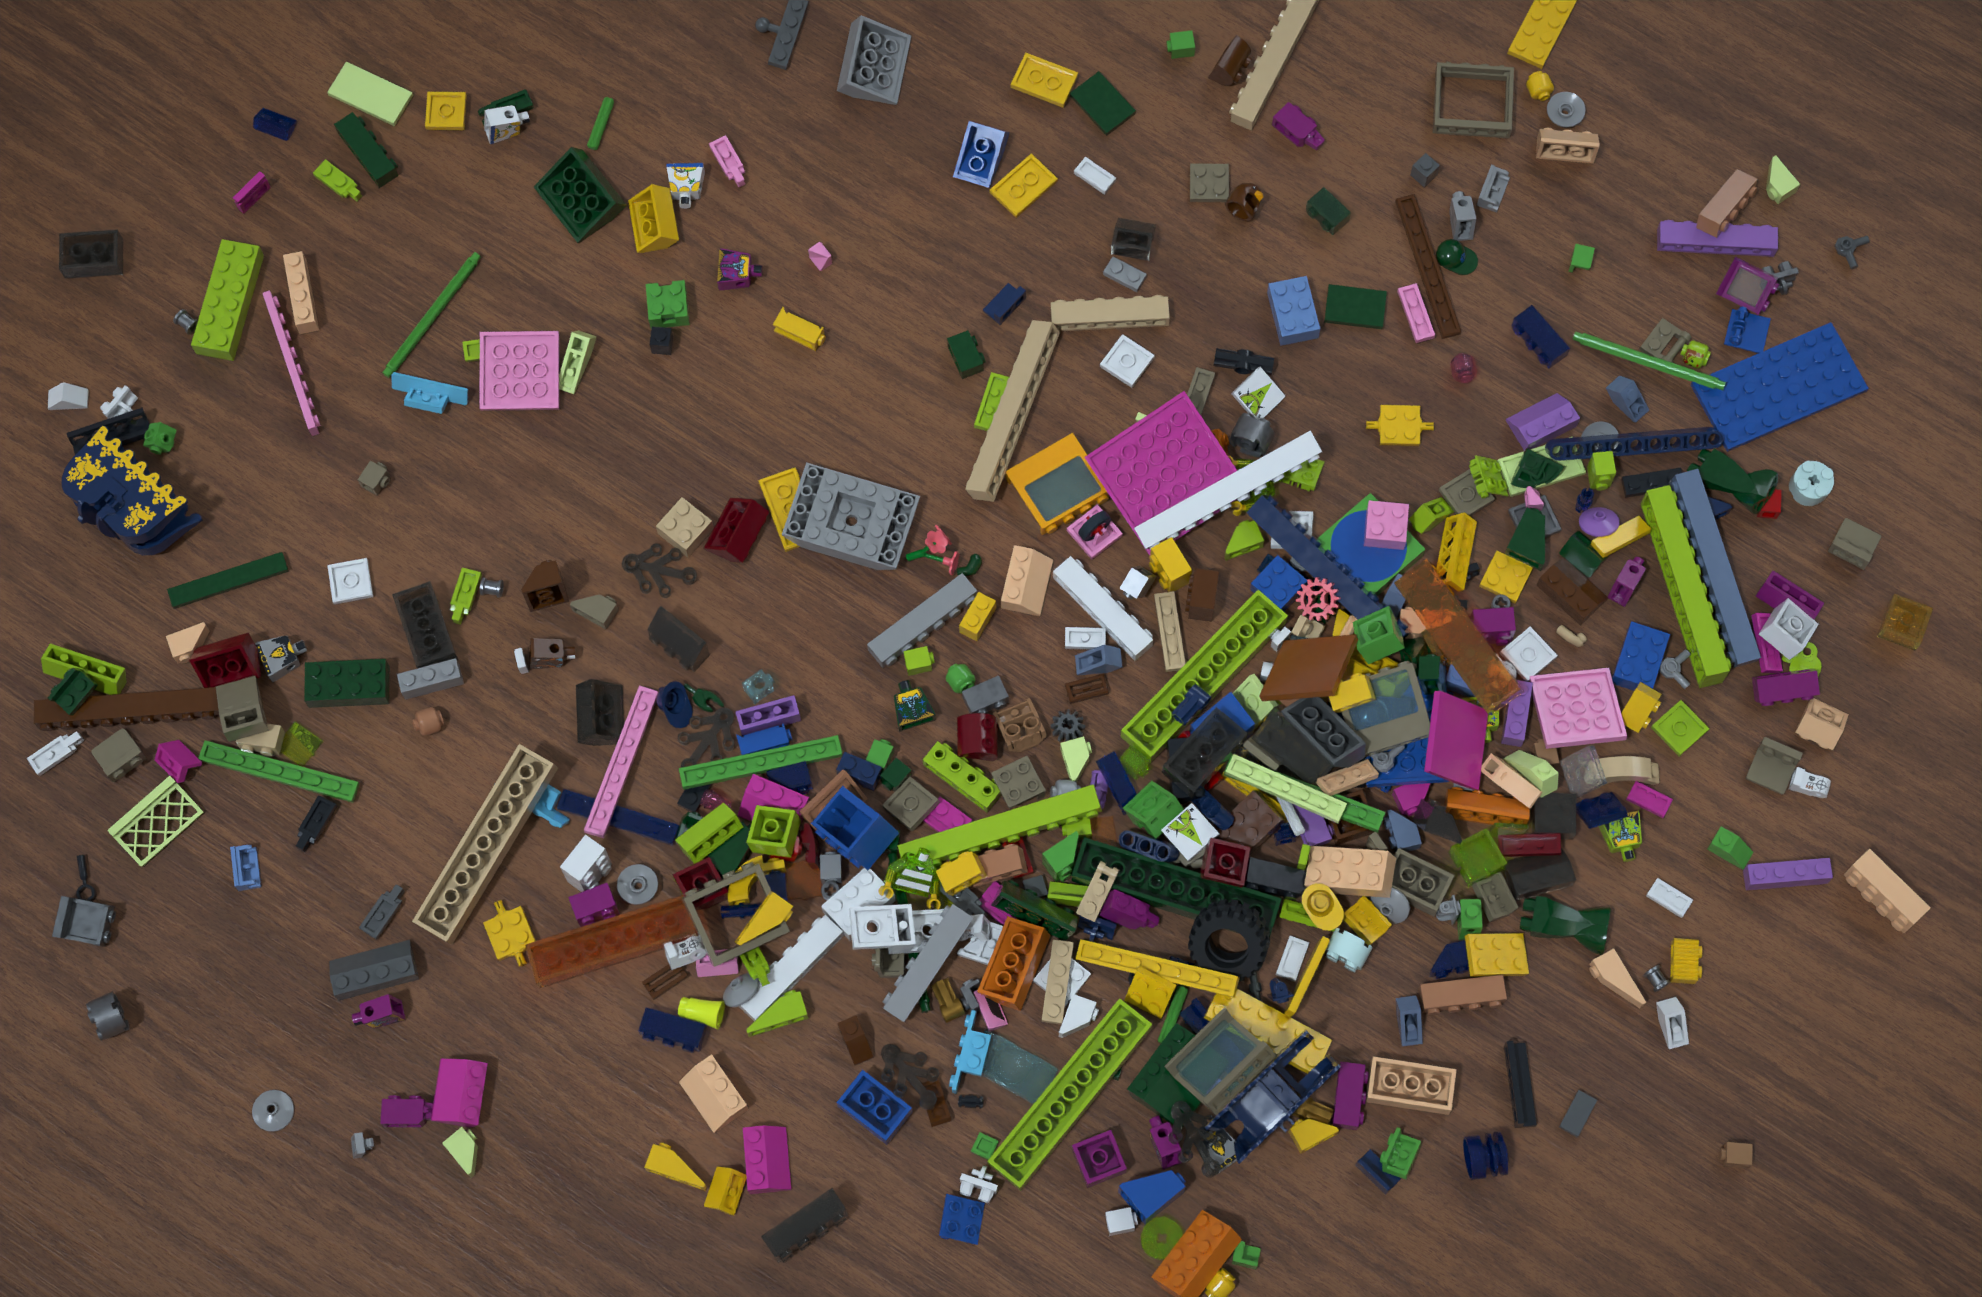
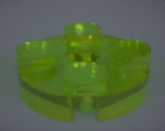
M1167 1217L1150 1220L1146 1223L1141 1233V1246L1144 1252L1153 1259L1164 1260L1182 1237L1181 1228L1175 1221ZM1159 1233L1161 1235L1165 1234L1167 1236V1243L1163 1244L1160 1242L1158 1244L1156 1241L1158 1239L1157 1235Z

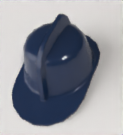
M673 681L665 687L659 688L656 699L659 709L665 713L668 722L673 727L679 729L686 727L692 719L693 711L684 686L680 682Z

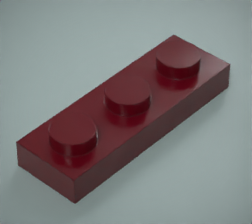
M1561 833L1498 835L1499 857L1561 855Z

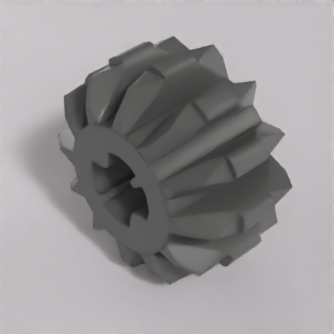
M1067 709L1065 715L1062 711H1059V717L1053 716L1055 723L1051 724V729L1054 730L1052 735L1058 736L1059 742L1063 738L1066 742L1069 739H1076L1077 736H1083L1081 730L1085 729V725L1082 724L1083 717L1077 718V711L1071 715L1070 709ZM1067 724L1068 726H1071V729H1068L1067 727L1064 728V725Z

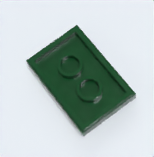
M1100 71L1070 92V97L1106 136L1136 114V110Z
M1329 284L1324 323L1383 329L1387 291Z

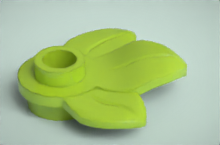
M1808 642L1804 648L1811 650L1810 655H1804L1803 650L1790 660L1783 655L1782 661L1790 663V672L1814 669L1817 670L1819 676L1822 666L1821 661L1817 657V647L1813 643Z

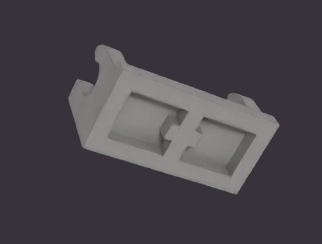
M1491 164L1477 206L1497 213L1510 179L1508 171Z

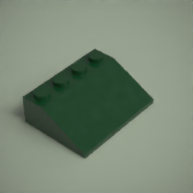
M571 147L534 186L538 194L577 243L582 242L615 219L627 206L584 150Z
M1004 880L1001 883L991 906L1021 921L1044 927L1051 936L1061 941H1066L1075 932L1078 917L1074 915V911L1065 907L1061 909L1055 906L1056 903L1048 898L1043 900L1037 897L1038 894L1030 889L1025 891L1019 888V884L1012 880Z
M1176 1023L1127 1090L1133 1099L1182 1130L1201 1105V1102L1173 1078L1164 1067L1195 1036ZM1208 1047L1182 1075L1204 1095H1208L1229 1067L1230 1062L1211 1047Z

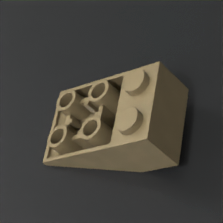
M256 676L216 686L220 721L223 733L229 742L269 731Z

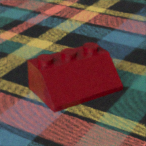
M730 498L703 549L728 561L743 563L748 556L752 544L757 539V534L765 524L769 511L753 499Z
M249 632L197 647L189 659L204 688H213L252 676H256L257 679L261 676L258 649Z

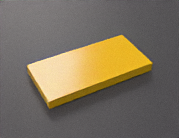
M796 467L758 480L785 552L800 547L782 536L800 482V477Z
M1322 936L1316 943L1294 989V996L1290 998L1283 1014L1292 1017L1296 1013L1330 942L1328 938Z

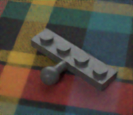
M789 0L780 26L771 24L765 17L757 19L755 27L759 32L771 31L778 33L768 65L784 70L787 69L808 6L807 0Z

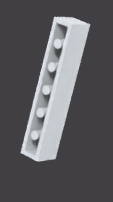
M1070 556L1053 571V579L1102 628H1106V632L1134 661L1153 646L1152 634L1147 629L1143 630L1138 625L1139 621L1133 615L1129 616L1124 611L1125 607L1123 604L1115 601L1111 597L1110 591L1106 587L1102 588L1097 583L1096 577L1092 573L1088 574L1078 559L1074 560Z
M826 915L822 918L818 917L811 925L813 928L808 933L803 932L797 939L798 943L793 948L791 946L788 947L782 954L784 957L779 962L775 961L770 965V973L767 974L770 984L762 987L759 981L758 989L753 997L739 1006L753 1021H756L780 997H783L784 993L790 991L844 937L843 931Z

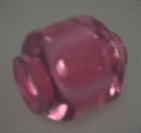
M1460 353L1451 360L1450 368L1453 379L1460 383H1469L1476 377L1477 367L1473 356Z

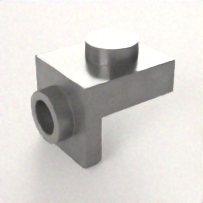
M970 979L962 984L963 987L960 988V993L963 996L961 1002L966 1010L970 1009V1011L975 1010L977 1012L980 1010L979 1004L971 991L979 988L980 981L979 979L975 981Z

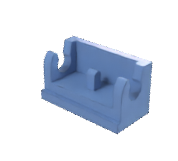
M252 845L230 847L234 886L237 890L261 888L257 848L252 847Z

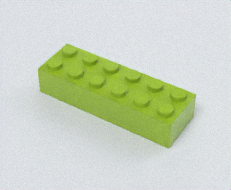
M221 240L191 343L196 354L234 361L264 258L260 246Z

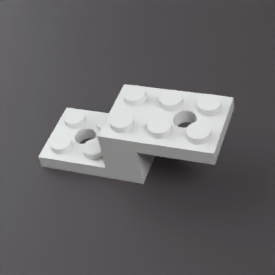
M911 904L850 907L849 917L853 950L888 948L889 954L920 953L917 949L922 941H928L931 935L927 936L923 933V927L929 926L932 928L935 922L939 924L943 919L940 915L944 909L912 911ZM872 922L876 924L877 931L870 932L867 929V923Z

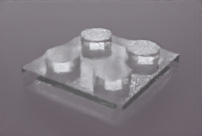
M1589 745L1559 761L1572 799H1577L1607 784L1594 745Z

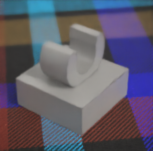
M363 1132L353 1134L351 1137L353 1159L362 1158L365 1150H371L374 1147L373 1138L363 1139Z

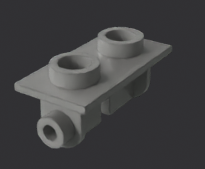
M1452 895L1450 901L1442 902L1436 913L1439 921L1451 920L1452 925L1458 918V913H1461L1460 903L1455 900L1454 895Z

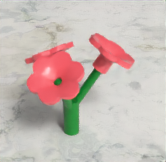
M935 525L936 532L929 531L927 533V538L925 539L927 546L906 554V558L908 561L926 557L943 562L944 565L949 566V573L953 576L960 556L957 551H955L952 558H941L927 554L928 550L934 554L937 552L942 554L946 551V546L952 544L945 533Z

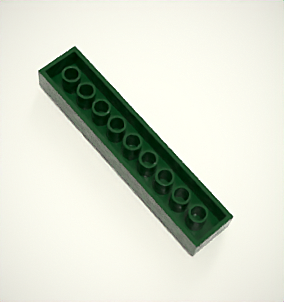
M1084 837L1072 873V882L1089 886L1100 861H1102L1112 869L1114 867L1119 869L1110 892L1115 889L1152 907L1194 920L1196 916H1199L1200 911L1204 907L1208 908L1209 904L1213 902L1219 904L1220 900L1226 899L1227 902L1238 900V904L1243 905L1245 902L1250 905L1249 908L1251 910L1256 909L1260 912L1259 917H1264L1267 922L1265 927L1269 928L1271 935L1282 898L1246 887L1240 888L1201 878V873ZM1103 873L1100 877V879L1106 882L1109 878L1108 875H1105Z

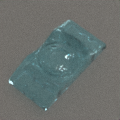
M985 1029L984 1033L991 1035V1041L982 1076L1034 1104L1053 1081L1058 1069L1038 1056L1019 1048L1009 1040Z

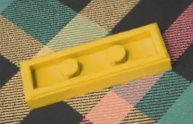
M1637 516L1620 525L1613 534L1593 539L1591 546L1604 558L1648 535L1651 532V528L1640 516Z

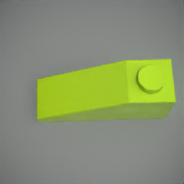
M792 990L784 993L783 997H780L746 1029L748 1036L752 1037L809 1019L801 992Z

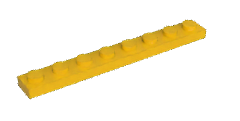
M1080 939L1076 960L1134 974L1140 966L1172 983L1234 998L1240 978L1218 971Z

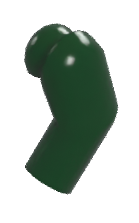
M972 554L967 566L956 568L957 575L959 576L961 573L964 576L976 574L982 565V558L978 554Z

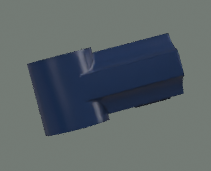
M1194 684L1186 693L1185 699L1172 712V716L1176 721L1185 726L1198 710L1201 711L1209 703L1212 696L1197 684Z

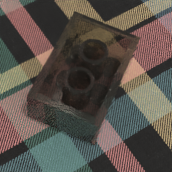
M118 229L59 233V270L64 278L123 275V238Z

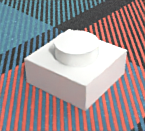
M1286 627L1281 631L1277 630L1271 637V648L1277 652L1283 642L1290 639L1291 631Z

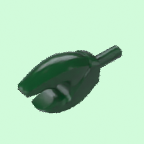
M687 683L684 684V688L694 694L692 699L701 710L714 712L706 704L708 700H712L722 708L724 707L722 700L712 691L702 688L695 690Z

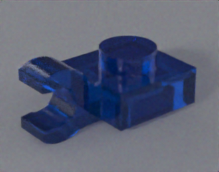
M1289 822L1280 824L1281 829L1274 835L1275 846L1295 842L1297 836L1293 830L1289 829Z

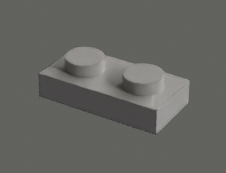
M1115 257L1111 258L1103 271L1104 276L1135 292H1138L1147 276L1146 273Z

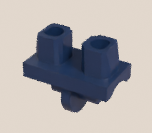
M1080 916L1077 927L1083 929L1084 933L1089 934V941L1093 942L1095 937L1102 940L1104 937L1112 940L1117 924L1106 918L1101 919L1097 917L1096 921L1093 922Z

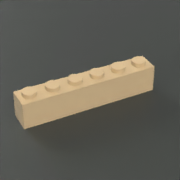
M1155 295L1148 298L1135 296L1128 299L1115 297L1108 300L1104 298L1088 301L1076 299L1068 302L1057 300L1051 302V322L1059 331L1169 326L1168 297Z

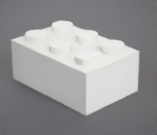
M585 834L560 868L567 882L583 892L599 886L598 881L602 876H607L611 871L612 862L606 849Z
M864 868L821 907L823 913L851 941L850 907L891 905L896 899L895 894L890 899L886 898L887 889L884 891V895L881 896L878 890L885 884L871 869L867 871Z

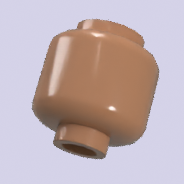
M433 707L417 711L415 719L412 720L414 730L419 731L422 736L438 733L441 730V726L444 725L440 710L436 711Z

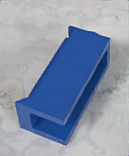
M784 723L782 727L775 726L746 734L744 737L736 734L742 755L788 746L789 741H792L790 729L785 730Z

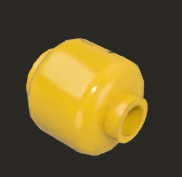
M1537 71L1528 77L1526 87L1531 98L1540 101L1549 99L1550 94L1554 91L1550 76L1542 71Z
M1224 1268L1219 1269L1207 1285L1205 1294L1208 1297H1228L1235 1289L1234 1276Z

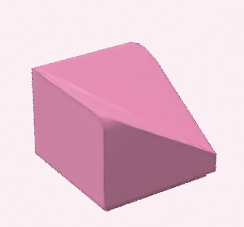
M818 242L808 250L809 258L820 271L832 264L831 254L822 243Z
M1527 486L1524 493L1526 508H1535L1542 511L1544 503L1540 499L1539 492L1533 487Z

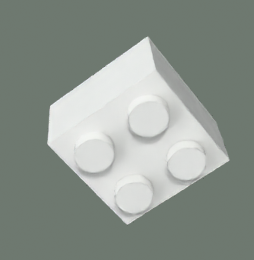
M1787 598L1773 610L1759 635L1790 660L1805 648L1818 623Z

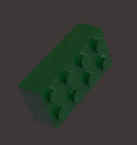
M386 659L305 662L304 701L309 708L389 704L390 665Z

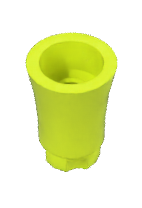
M681 998L678 1007L679 1017L710 1026L717 1030L722 1024L725 1011L724 1001Z

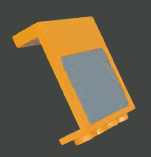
M1073 433L1005 472V479L1009 485L1013 484L1040 526L1042 536L1046 533L1051 534L1055 532L1058 526L1063 523L1069 524L1075 519V516L1086 514L1094 505H1101L1110 497L1084 458L1087 454Z

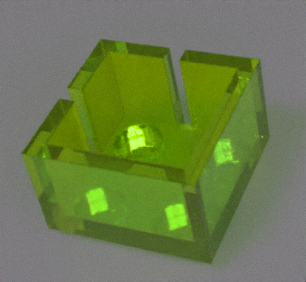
M1487 828L1451 846L1448 852L1456 867H1461L1460 874L1468 888L1475 882L1484 880L1486 876L1489 878L1504 870L1507 865L1505 858Z

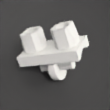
M127 386L123 388L117 387L113 391L114 399L112 402H104L100 409L109 419L133 411L131 407L138 397Z
M982 1166L981 1171L972 1170L971 1175L978 1178L961 1174L960 1194L971 1197L975 1187L981 1189L978 1200L989 1203L993 1195L997 1194L998 1185L983 1180L991 1181L993 1175L986 1173L987 1167Z

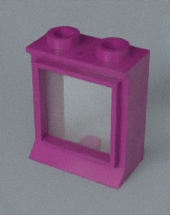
M1735 257L1716 294L1759 315L1761 311L1765 312L1770 303L1767 300L1769 294L1774 295L1779 286L1776 283L1778 277Z

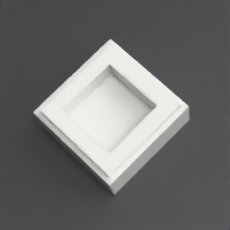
M522 648L515 649L514 653L520 673H528L525 654Z

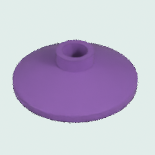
M1595 507L1584 511L1580 515L1579 526L1585 533L1591 536L1604 537L1616 532L1619 527V518L1613 511L1607 508Z

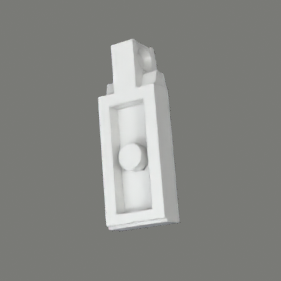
M77 731L70 736L67 734L64 736L60 735L29 756L27 760L37 775L41 776L77 750L76 747L84 739Z

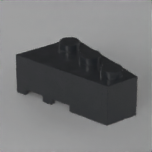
M1250 857L1243 887L1269 895L1284 896L1288 900H1296V898L1303 895L1305 890L1304 884L1307 871Z

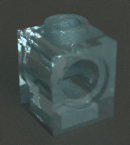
M761 669L742 682V687L753 703L756 704L774 691L773 683L775 682L769 673L765 674ZM758 682H762L765 684V686L761 689H756L754 687L755 684H757Z

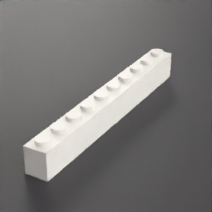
M1309 431L1136 526L1134 529L1145 549L1149 547L1151 550L1152 547L1158 545L1166 537L1167 539L1177 537L1179 535L1177 531L1183 528L1187 531L1195 527V521L1201 518L1203 521H1206L1213 517L1215 510L1220 508L1222 512L1231 507L1230 502L1235 499L1240 502L1249 497L1248 492L1254 489L1256 492L1267 487L1266 482L1273 480L1275 483L1284 478V472L1290 470L1293 473L1302 468L1301 463L1308 460L1311 463L1320 458L1318 454L1322 450L1312 432Z

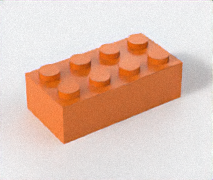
M1202 1210L1151 1277L1163 1290L1174 1297H1199L1242 1239L1232 1227Z

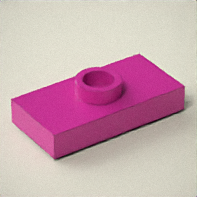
M1635 781L1626 800L1664 818L1673 799Z

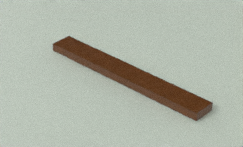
M1415 194L1397 198L1395 202L1441 338L1445 339L1460 335L1461 329Z

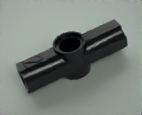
M1216 348L1213 366L1234 369L1239 374H1250L1258 367H1261L1267 375L1271 376L1274 358L1254 355L1252 351L1240 349L1236 352Z

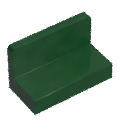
M1579 530L1569 538L1559 551L1562 557L1587 577H1591L1597 568L1609 557L1608 555L1602 558L1591 546V540Z

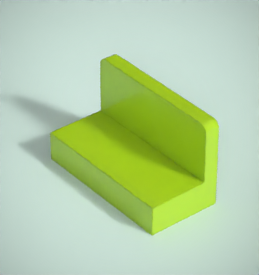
M1050 881L1047 898L1058 905L1079 907L1088 886Z

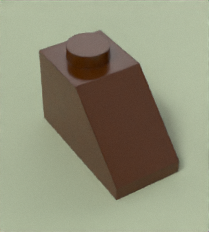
M857 1015L837 1023L854 1066L874 1058Z

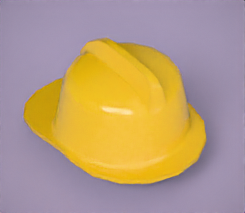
M1322 883L1312 884L1304 890L1302 905L1312 922L1322 930L1331 931L1336 929L1343 921L1344 911L1333 891Z

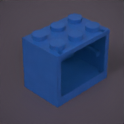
M844 786L839 789L811 823L817 829L815 833L823 840L826 838L825 842L836 849L837 852L847 858L858 869L862 866L867 871L899 834L880 814Z

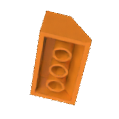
M1458 787L1447 789L1445 794L1443 818L1524 830L1529 821L1530 808L1515 797L1511 799L1505 798L1502 794L1485 795L1484 792L1478 790L1466 792Z
M1007 916L977 992L1000 1005L1021 1011L1050 938L1047 930L1044 927Z

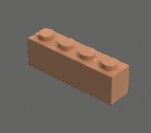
M1737 169L1701 211L1696 228L1716 238L1721 232H1725L1729 222L1736 219L1739 210H1743L1746 207L1748 199L1755 196L1758 189L1756 187L1757 178Z
M1503 975L1420 984L1418 988L1422 1013L1428 1012V1015H1436L1443 1010H1448L1449 1013L1459 1012L1461 1008L1478 1010L1481 1009V1006L1489 1005L1490 1008L1501 1007L1507 1000Z

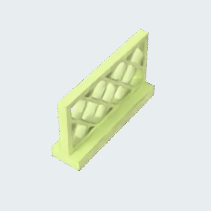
M169 776L107 831L143 867L204 812L176 781ZM176 789L182 794L181 803L169 802L170 794ZM158 805H166V816H154V808ZM169 805L181 806L180 817H168ZM184 806H193L197 813L192 817H183ZM151 819L150 830H138L139 821ZM154 819H165V831L153 830ZM168 820H180L179 829L168 831ZM127 832L135 833L134 844H125L121 837ZM138 833H150L149 845L137 844ZM153 833L164 834V842L161 845H152ZM137 847L149 848L148 856L142 861L136 856Z

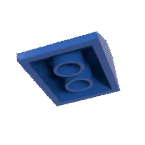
M969 121L953 177L990 188L1005 151L1010 132Z

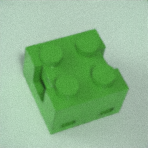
M685 280L672 281L671 285L659 286L658 283L646 284L648 320L651 329L652 327L666 328L690 325Z
M1153 781L1148 783L1123 807L1133 824L1139 828L1144 827L1148 834L1155 839L1163 833L1161 830L1184 810L1172 793Z

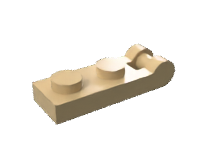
M1100 861L1076 914L1093 922L1096 921L1119 873V869L1115 867L1112 869L1106 866V863ZM1102 873L1109 876L1107 882L1100 879Z

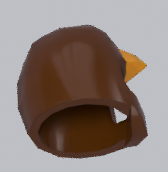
M1241 183L1228 196L1225 203L1226 209L1239 220L1250 221L1259 208L1263 193L1253 183Z

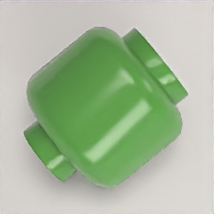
M965 664L952 665L946 675V681L955 693L959 694L973 687L976 679Z

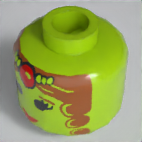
M1695 340L1690 341L1688 345L1684 344L1680 353L1683 356L1684 364L1697 369L1706 366L1711 354L1707 345Z

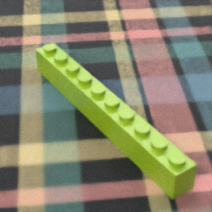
M1093 784L897 846L903 866L906 860L910 858L915 859L918 864V858L922 853L929 855L927 861L924 862L926 863L925 866L936 867L941 865L942 861L958 859L960 854L967 851L978 854L983 848L994 849L999 847L1000 843L1006 841L1013 843L1019 841L1020 837L1028 835V837L1040 834L1039 831L1055 830L1061 824H1074L1083 817H1087V819L1094 818L1099 815V812H1102ZM912 862L909 863L908 870H910Z

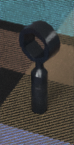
M85 855L77 856V863L83 885L77 889L76 896L78 899H82L81 892L86 888L91 889L92 896L87 901L93 902L97 893L91 885L87 884L88 873Z

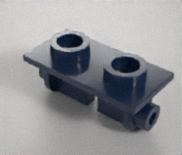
M1274 978L1270 981L1271 994H1267V997L1272 1001L1284 1003L1289 1001V997L1294 996L1287 990L1286 984L1281 982V980Z

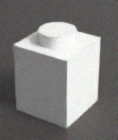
M1131 1207L1105 1212L1109 1236L1132 1232L1135 1230L1134 1225H1138L1136 1212H1131Z

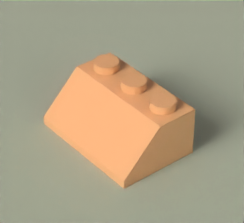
M1540 129L1537 136L1536 158L1594 164L1600 145L1598 134H1592L1588 131L1580 133L1573 132L1572 130Z
M1014 545L1001 598V608L1040 616L1053 559L1034 549Z
M712 1054L695 1065L679 1081L713 1133H716L749 1110Z

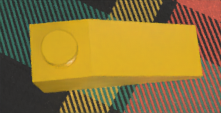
M770 891L735 940V943L742 945L781 924L783 920L786 922L793 913L791 911L793 906L776 893Z
M664 1143L652 1145L644 1167L646 1171L706 1191L707 1186L671 1150V1146Z

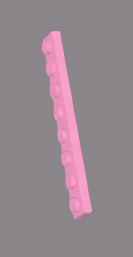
M270 290L263 292L308 430L312 436L319 434L317 427L321 425L317 415L313 416L312 409H315L312 399L307 398L306 392H309L306 381L301 380L300 375H303L300 364L295 362V358H298L295 348L289 345V341H292L289 331L284 330L283 325L286 324L283 313H279L277 309L280 307L277 296L273 297Z
M642 686L638 687L585 825L584 833L604 839L657 701L658 691Z

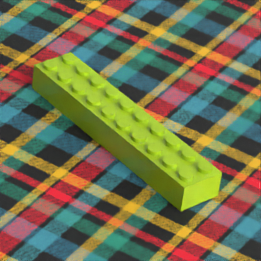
M1670 485L1647 490L1640 505L1646 523L1651 528L1650 536L1686 649L1691 654L1689 658L1698 686L1703 688L1723 683L1730 672L1731 663L1729 658L1725 657L1724 641L1719 638V626L1717 621L1713 620L1711 614L1713 613L1712 604L1710 601H1707L1705 584L1701 583V570L1694 561L1695 552L1688 542V530L1682 524L1683 515L1676 505V493L1671 490Z
M1257 590L1121 730V738L1134 750L1138 751L1141 756L1143 755L1151 764L1166 748L1167 740L1175 739L1201 712L1198 710L1185 726L1176 721L1172 716V712L1185 699L1184 697L1190 688L1197 684L1212 696L1209 701L1210 703L1271 640L1272 635L1287 623L1288 615L1261 591Z
M1119 998L987 1161L988 1165L1022 1191L1152 1030V1023Z

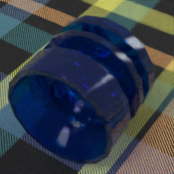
M1500 1131L1493 1133V1139L1490 1133H1486L1484 1143H1482L1478 1134L1463 1137L1464 1158L1471 1181L1485 1179L1487 1168H1489L1493 1177H1497L1498 1170L1501 1176L1508 1174V1150Z

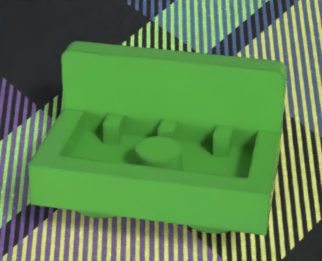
M1397 1127L1395 1133H1391L1389 1136L1388 1149L1382 1152L1380 1162L1382 1163L1383 1172L1407 1179L1421 1147V1141L1401 1134V1128Z

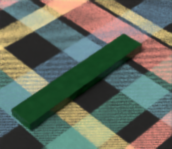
M279 552L169 588L167 591L173 609L289 572L283 552Z

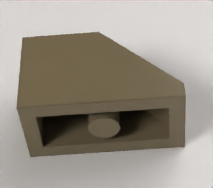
M598 594L570 603L573 612L605 630L618 612L616 601L607 595L603 597Z

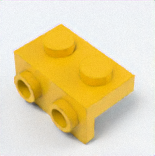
M1362 896L1357 903L1344 912L1343 920L1365 941L1367 946L1376 942L1392 926L1387 917L1366 896Z

